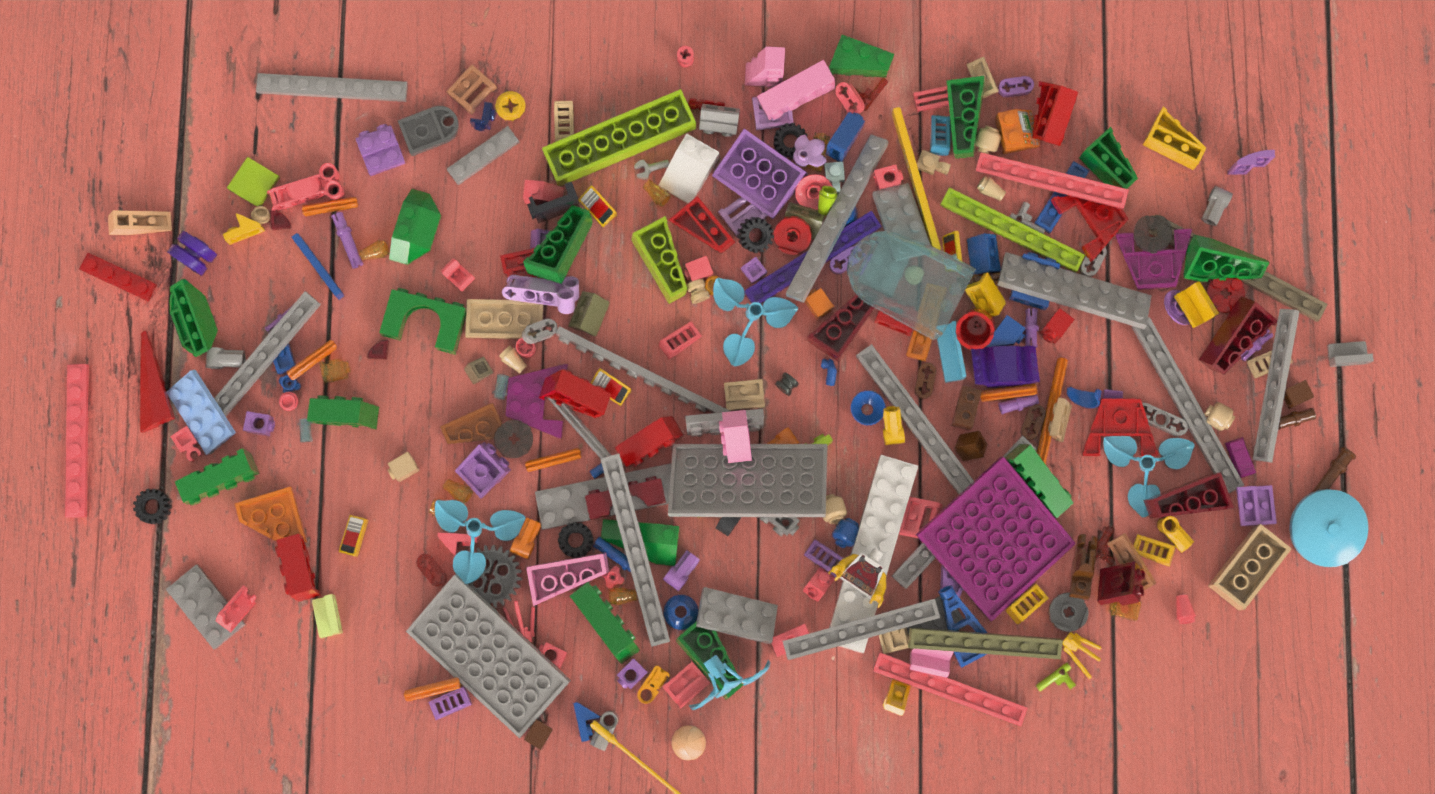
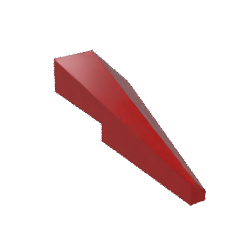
M147 331L141 333V433L175 419L164 386L166 384Z

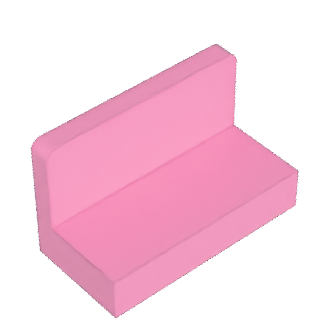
M912 649L910 653V670L947 678L950 673V659L954 652Z

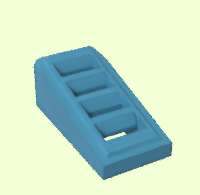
M932 115L930 153L948 156L950 151V117ZM936 124H946V126H936Z

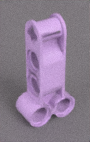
M510 275L507 278V285L503 288L502 294L509 300L557 306L560 313L570 314L575 310V301L579 299V280L576 277L569 276L565 277L562 284L541 278Z

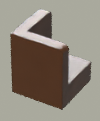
M1306 380L1285 389L1284 401L1288 409L1314 398Z
M975 431L960 434L954 448L961 459L967 461L983 458L988 444L981 432Z
M536 719L524 740L543 750L553 729L542 723L539 719Z

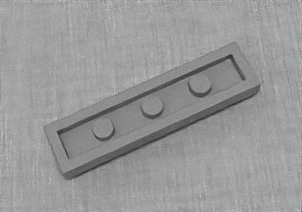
M507 126L448 167L447 171L457 185H460L517 145L519 140Z

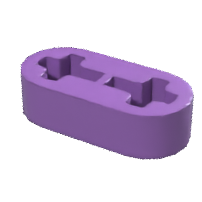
M1028 76L1007 78L1000 82L998 93L1006 98L1028 95L1034 87V82ZM1023 82H1025L1026 85H1030L1028 86L1027 90H1025L1024 87L1018 86H1021ZM1005 84H1007L1008 87H1014L1010 88L1009 92H1006L1005 89H1002Z
M857 246L849 247L831 259L830 270L834 274H842L861 261L863 257L862 250ZM851 251L859 253L857 259L853 257L848 260L847 258L851 256ZM835 261L838 263L845 261L841 266L842 269L834 268Z

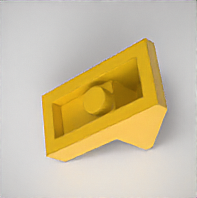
M236 213L240 227L229 228L226 233H223L225 241L231 245L264 232L265 229L260 223Z
M892 679L883 703L884 709L902 716L911 685Z

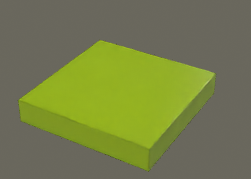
M247 157L227 189L256 207L262 206L268 197L267 191L274 188L280 177Z

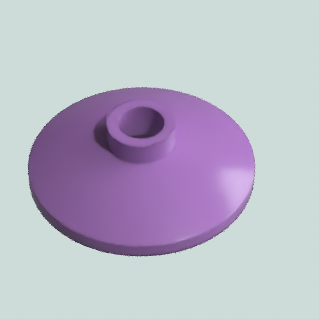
M1169 291L1164 298L1167 313L1178 324H1190L1174 298V295L1181 291Z

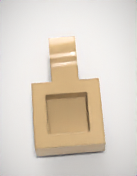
M922 150L917 162L918 170L931 175L934 174L935 170L947 175L951 165L939 162L940 156Z

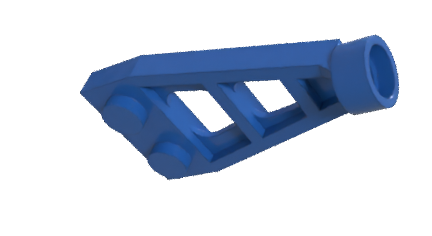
M952 585L943 587L938 591L943 602L948 630L958 631L959 628L970 625L975 632L988 633L956 595ZM960 608L965 615V619L955 624L951 612ZM954 652V656L961 668L987 655Z

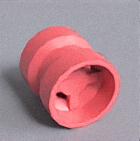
M522 337L516 342V350L522 358L527 359L535 355V344L526 343Z

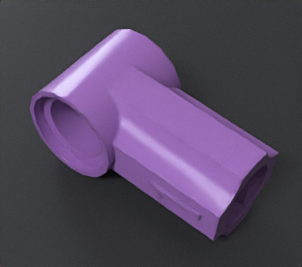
M686 550L663 580L679 591L700 560Z

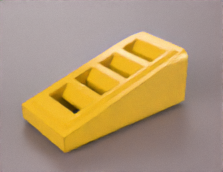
M1137 534L1133 545L1141 557L1166 566H1170L1175 552V546ZM1144 541L1145 544L1143 550L1140 551L1139 548L1141 542ZM1149 543L1153 545L1150 554L1146 553ZM1160 547L1158 556H1155L1156 548ZM1164 550H1168L1166 558H1162Z
M1035 584L1005 611L1018 625L1047 601L1049 597ZM1032 592H1034V593L1037 595V597L1040 599L1039 602H1038V601L1036 600V598L1031 594ZM1026 597H1028V598L1030 599V601L1034 604V606H1032V605L1028 602V600L1026 599ZM1020 602H1022V604L1028 609L1027 612H1026V610L1020 605Z

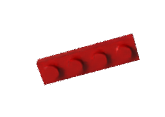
M88 252L79 270L148 302L157 284Z

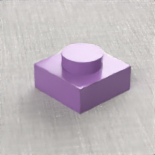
M757 257L741 267L742 272L752 284L767 273V270Z

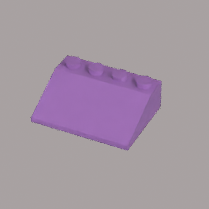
M744 129L712 176L774 219L794 194L802 178L807 176L808 173Z

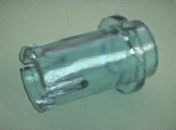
M497 374L495 390L492 391L494 398L505 399L509 376Z
M307 418L298 419L300 443L312 442L311 424L313 423L307 421Z

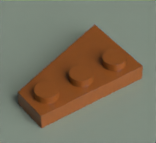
M493 403L440 426L447 444L509 438Z

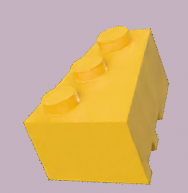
M1163 106L1142 145L1194 170L1199 164L1206 147L1190 131L1188 132L1184 129L1180 122L1174 119Z

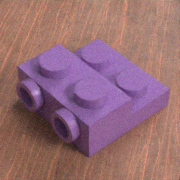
M380 125L376 128L377 131L371 133L363 131L359 133V137L355 138L370 176L406 164L391 125Z
M485 442L479 444L455 470L480 498H483L511 471L508 467L509 462L503 457L499 458L495 453L496 448L492 444H486Z

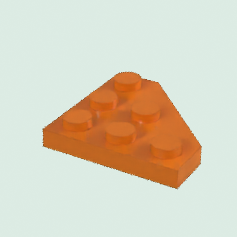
M292 487L234 503L240 523L274 541L299 533L304 537L305 543H307Z

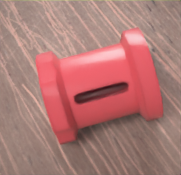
M682 46L677 51V62L681 67L688 68L694 62V52L688 46Z

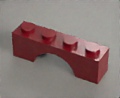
M656 476L645 478L646 482L638 483L637 480L627 482L630 495L641 499L647 507L666 503L661 478L657 479ZM600 489L589 491V495H585L590 520L610 516L613 504L609 489L600 492Z

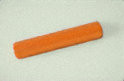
M356 197L303 205L302 213L304 216L357 208L358 200Z
M329 340L287 371L288 377L291 380H295L336 350L337 345L334 341Z
M1036 384L982 390L980 399L984 402L1036 395L1037 386Z
M575 448L526 461L525 466L526 470L531 472L580 459L582 455L580 449Z
M456 677L405 690L404 697L406 701H412L459 689L461 683L459 678Z

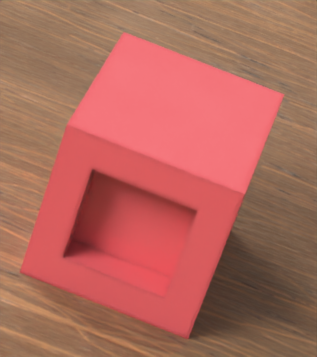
M895 164L874 170L873 178L877 190L901 185L903 175ZM891 175L894 180L888 182L884 179V176Z
M707 256L685 264L686 270L683 272L687 281L706 280L708 277L713 276Z
M547 642L545 645L541 644L538 649L545 656L547 651L554 650L556 658L551 662L559 669L568 654Z

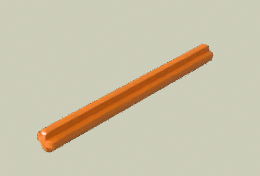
M1059 357L1056 362L1037 454L1045 464L1051 442L1048 427L1054 418V404L1058 402V398L1061 396L1068 359Z

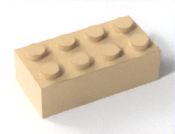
M1256 525L1208 586L1237 610H1245L1292 548L1263 525Z

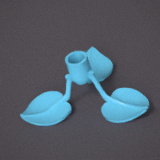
M717 278L714 282L713 296L717 306L724 311H731L735 306L746 308L745 314L749 319L742 336L731 334L724 340V354L733 366H740L746 363L754 353V341L750 338H745L753 321L759 319L761 315H766V321L770 326L782 328L791 321L798 311V307L795 304L779 297L767 299L763 306L758 302H753L750 305L748 303L739 304L743 301L745 293L743 287L738 282Z
M1130 436L1104 437L1103 440L1105 454L1112 464L1118 467H1125L1129 464L1130 459L1138 461L1140 469L1145 472L1144 485L1135 484L1128 492L1130 506L1143 518L1149 516L1143 500L1160 494V490L1156 485H1147L1148 474L1154 469L1155 463L1165 460L1167 467L1176 470L1181 469L1188 464L1195 446L1193 442L1186 439L1170 438L1159 446V453L1163 457L1154 458L1151 455H1144L1140 458L1133 456L1137 451V444Z
M437 500L435 502V516L443 530L455 532L459 529L460 525L466 526L467 534L471 536L470 552L461 551L453 559V569L465 584L477 580L486 567L484 555L482 553H474L475 537L482 533V528L489 531L495 530V536L498 539L510 541L518 536L525 521V516L521 513L501 510L491 516L490 523L493 527H489L485 523H481L477 518H471L466 521L468 510L460 501Z
M717 655L713 656L704 663L710 672L708 675L711 678L713 690L705 700L698 704L689 705L691 710H696L710 702L714 697L717 699L724 696L742 682L744 683L743 686L754 682L770 668V661H767L763 670L752 677L744 679L729 668L726 663H722ZM724 669L739 680L728 682L723 675L726 673ZM714 676L716 679L721 677L724 681L721 692L717 688Z

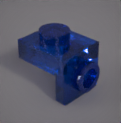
M489 102L484 103L481 120L470 118V124L475 130H490L491 123L496 118V110H494L493 104Z

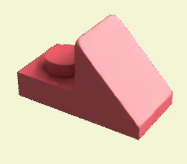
M438 533L439 539L454 556L459 553V543H462L464 547H471V536L468 534ZM479 536L475 537L474 544L479 543Z

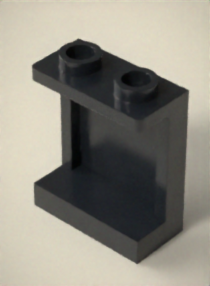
M572 181L565 184L568 195L538 206L535 205L533 197H529L530 203L527 206L532 219L536 218L539 224L565 214L572 205L580 207Z

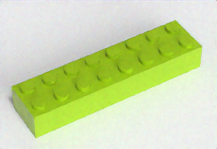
M680 89L547 145L542 150L557 186L561 187L568 182L575 181L696 129V121Z

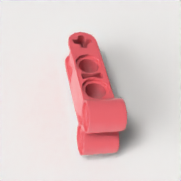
M325 163L320 167L319 174L268 190L267 194L270 195L273 205L272 211H280L328 196L331 200L343 199L345 190L337 182L340 178L339 171L333 164ZM334 170L332 176L326 177L327 171ZM338 187L339 191L332 195L331 190Z

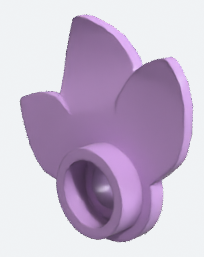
M802 135L796 140L794 144L796 150L793 154V159L798 166L803 167L810 164L818 167L826 163L827 160L821 155L825 149L824 141L819 139L809 141L806 135Z

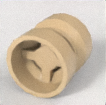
M703 279L695 280L686 285L687 291L691 293L693 304L710 298L708 291L704 288L705 282Z

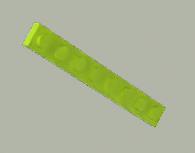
M951 188L948 189L940 206L1045 258L1056 260V263L1075 273L1085 257V254Z

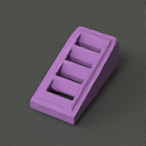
M816 539L804 553V556L827 572L843 559ZM818 547L821 548L815 557L812 556ZM826 552L827 554L822 559V561H820L819 559L821 558L823 553ZM830 557H833V559H832V561L829 563V565H828V566L825 565V564L828 562V560L830 559ZM830 573L835 578L837 577L835 573Z
M461 687L430 701L429 705L435 720H438L471 706L472 702L466 688ZM459 693L464 702V704L462 705L460 704L459 699L457 697V694ZM452 696L457 705V707L455 708L453 707L452 702L450 700V697ZM445 699L450 708V710L448 711L446 710L445 705L443 703V700ZM438 702L443 711V713L439 714L438 709L436 707V703Z

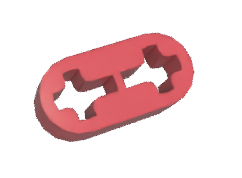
M848 82L839 83L836 86V95L846 111L852 114L862 113L864 102L854 86ZM843 87L848 88L847 94H842L844 91ZM853 103H858L856 106L857 110L852 109Z

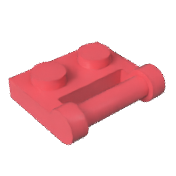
M909 497L899 534L918 538L916 534L922 528L926 509H932L929 523L942 511L943 505L934 501Z

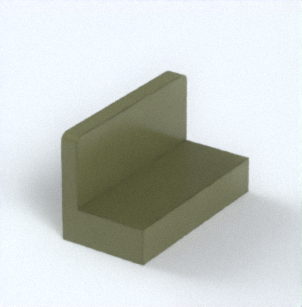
M789 202L785 217L797 216L809 223L812 232L811 239L813 240L817 236L825 216L819 214L818 210Z
M582 291L569 327L582 330L592 336H597L610 302L595 293Z

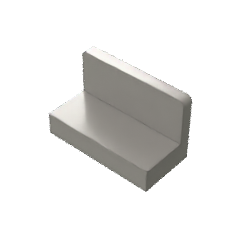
M1365 341L1327 345L1330 367L1363 365L1374 361L1373 353L1367 354Z

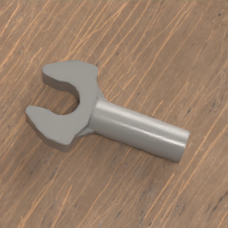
M667 159L653 164H648L644 160L638 161L634 165V169L644 168L645 172L637 174V178L642 180L649 179V174L652 171L667 168L669 161Z

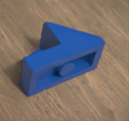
M579 702L573 703L581 741H589L593 731L590 727L591 724H587V720L600 718L601 716Z

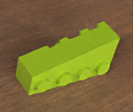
M666 216L634 232L631 241L668 304L685 296L687 286L681 266L679 265L676 249L673 245Z

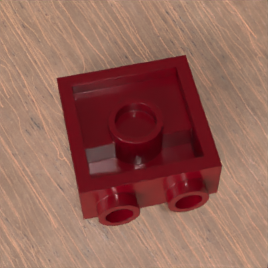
M1136 561L1101 568L1098 603L1105 605L1119 602L1122 606L1139 603L1141 596H1144V588L1141 585L1142 580L1146 577L1144 569Z

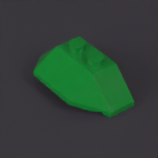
M411 189L403 201L391 238L389 260L409 265L431 250L442 215L429 193Z
M181 279L170 286V314L182 347L192 353L194 357H199L211 349L218 329L206 296L186 279Z

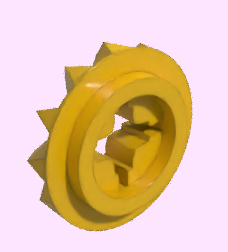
M507 91L497 98L495 107L498 115L504 120L514 121L525 112L526 104L524 98L519 93ZM509 100H511L513 105H516V107H513L512 113L509 111V108H505L509 105Z

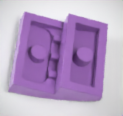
M1275 150L1259 151L1242 157L1227 171V175L1247 174L1253 167H1265L1275 158Z
M1272 485L1236 487L1240 526L1277 524Z

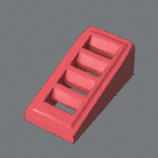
M690 321L660 340L659 347L670 360L700 339L702 335ZM688 329L690 333L693 335V337L690 338V336L685 330ZM680 334H682V335L684 336V338L686 339V342H684V340L681 338ZM674 338L677 340L680 346H677V344L673 340Z

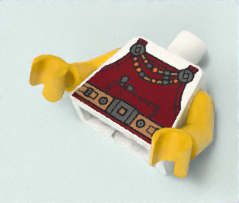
M873 548L868 557L863 553L847 556L841 559L828 572V574L831 572L836 574L835 581L840 578L871 598L870 604L875 600L879 604L878 608L881 606L886 590V574L883 572L884 567L878 564L884 555L879 550Z

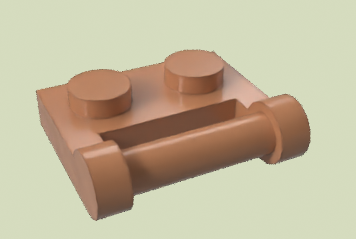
M471 65L447 90V94L468 113L473 115L476 107L491 91L494 92L497 86ZM484 83L486 87L469 104L466 100Z

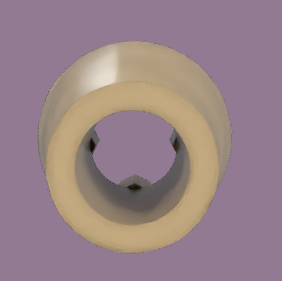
M984 176L977 186V189L980 190L979 193L999 201L1002 200L1006 193L991 177Z
M510 345L499 355L502 362L518 373L527 366L515 347L512 348Z

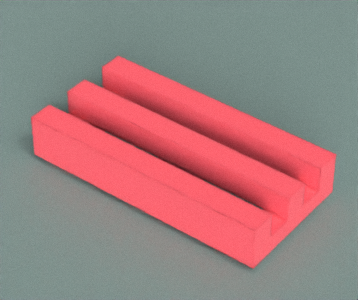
M947 86L913 93L917 112L949 106V101L920 106L921 103L948 98ZM941 92H947L946 94H941V95H936V96H931V97H927V98L918 99V97H923V96H927V95L937 94V93H941Z

